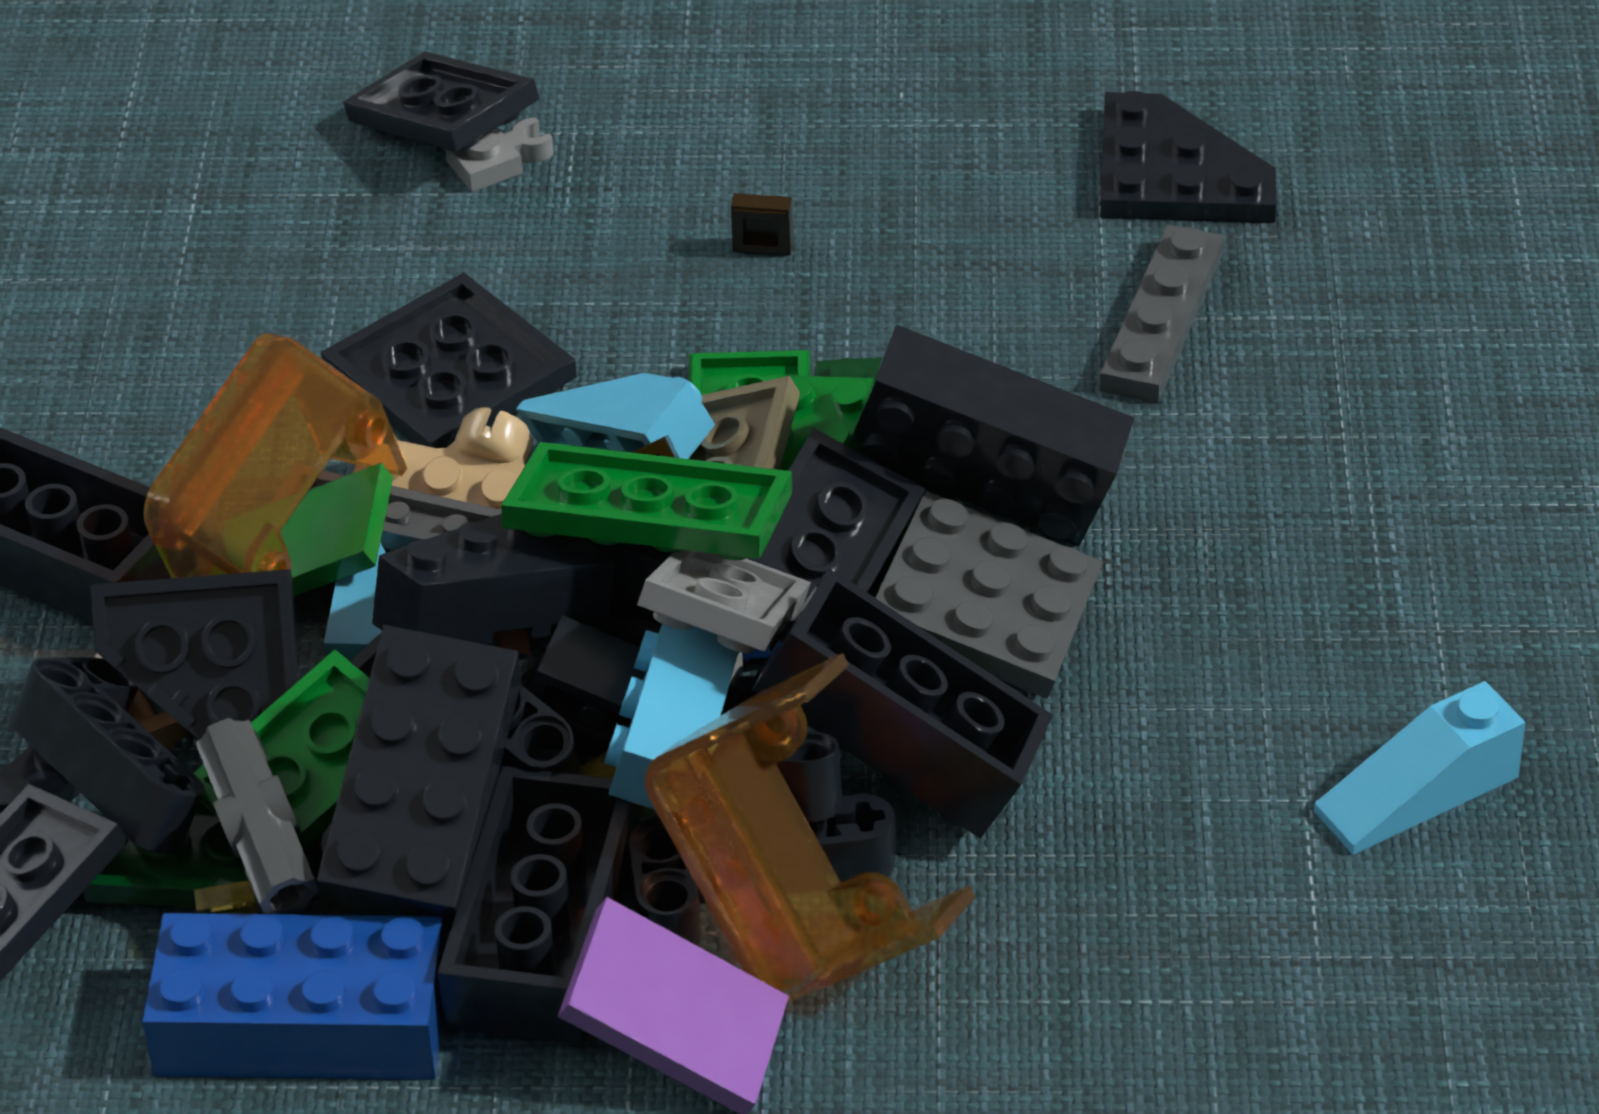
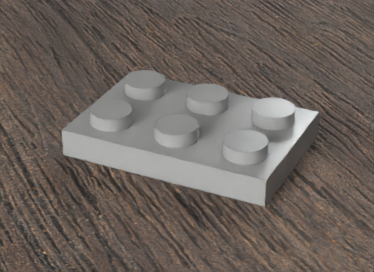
M683 550L672 553L645 580L637 605L654 611V619L666 626L681 630H690L692 626H696L717 634L716 640L721 645L734 651L754 653L758 649L766 652L804 604L811 582L749 559L727 560L717 554Z

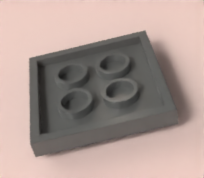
M925 491L875 598L999 680L1048 699L1103 561L1083 554L1072 547L1060 545L1025 531L1014 524L1005 523L965 507L954 500L945 499Z

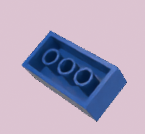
M163 913L142 1021L153 1076L436 1080L443 1025L437 972L446 946L442 916Z

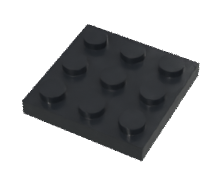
M466 273L458 275L320 352L323 371L410 443L432 448H447L453 443L463 418L474 409L490 408L492 411L486 425L492 427L500 411L513 415L518 412L516 408L523 400L547 395L577 378L576 360Z

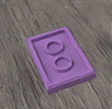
M606 897L595 911L558 1017L739 1114H747L756 1105L789 995Z

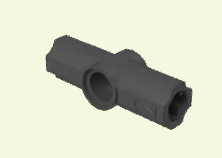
M230 718L208 726L204 736L195 744L218 799L213 801L215 810L236 858L241 857L246 869L245 874L258 905L261 906L264 914L291 915L307 908L312 897L320 891L296 834L301 829L278 775L273 776L270 771L269 761L256 730L253 729L250 720L234 721Z

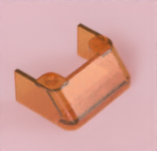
M273 333L260 335L253 342L148 491L144 505L145 525L171 578L291 570V559L280 532L330 459L366 468L382 463L391 474L403 476L408 466L379 399L297 340Z
M843 653L754 695L670 746L650 763L645 775V788L651 803L743 970L789 995L787 1002L795 1001L940 938L976 898L970 886H967L912 910L897 884L882 874L865 872L840 882L778 769L776 763L794 754L805 741L807 720L800 705L812 699L849 666Z

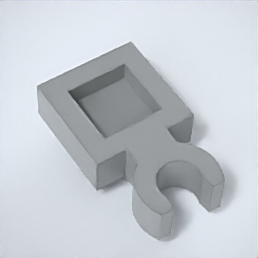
M536 118L524 119L515 124L512 131L504 134L498 127H495L479 137V141L475 146L464 151L451 152L445 148L447 163L471 192L523 174L522 162L524 161L530 163L542 162L554 155L552 136L550 134L540 136L539 121Z

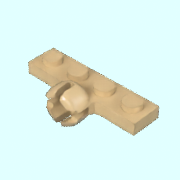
M484 407L477 408L463 418L455 441L447 448H432L368 434L353 473L382 463L393 476L392 486L501 510V504L526 465L533 441L527 425L519 418L500 411L493 427L490 428L486 424L492 410Z

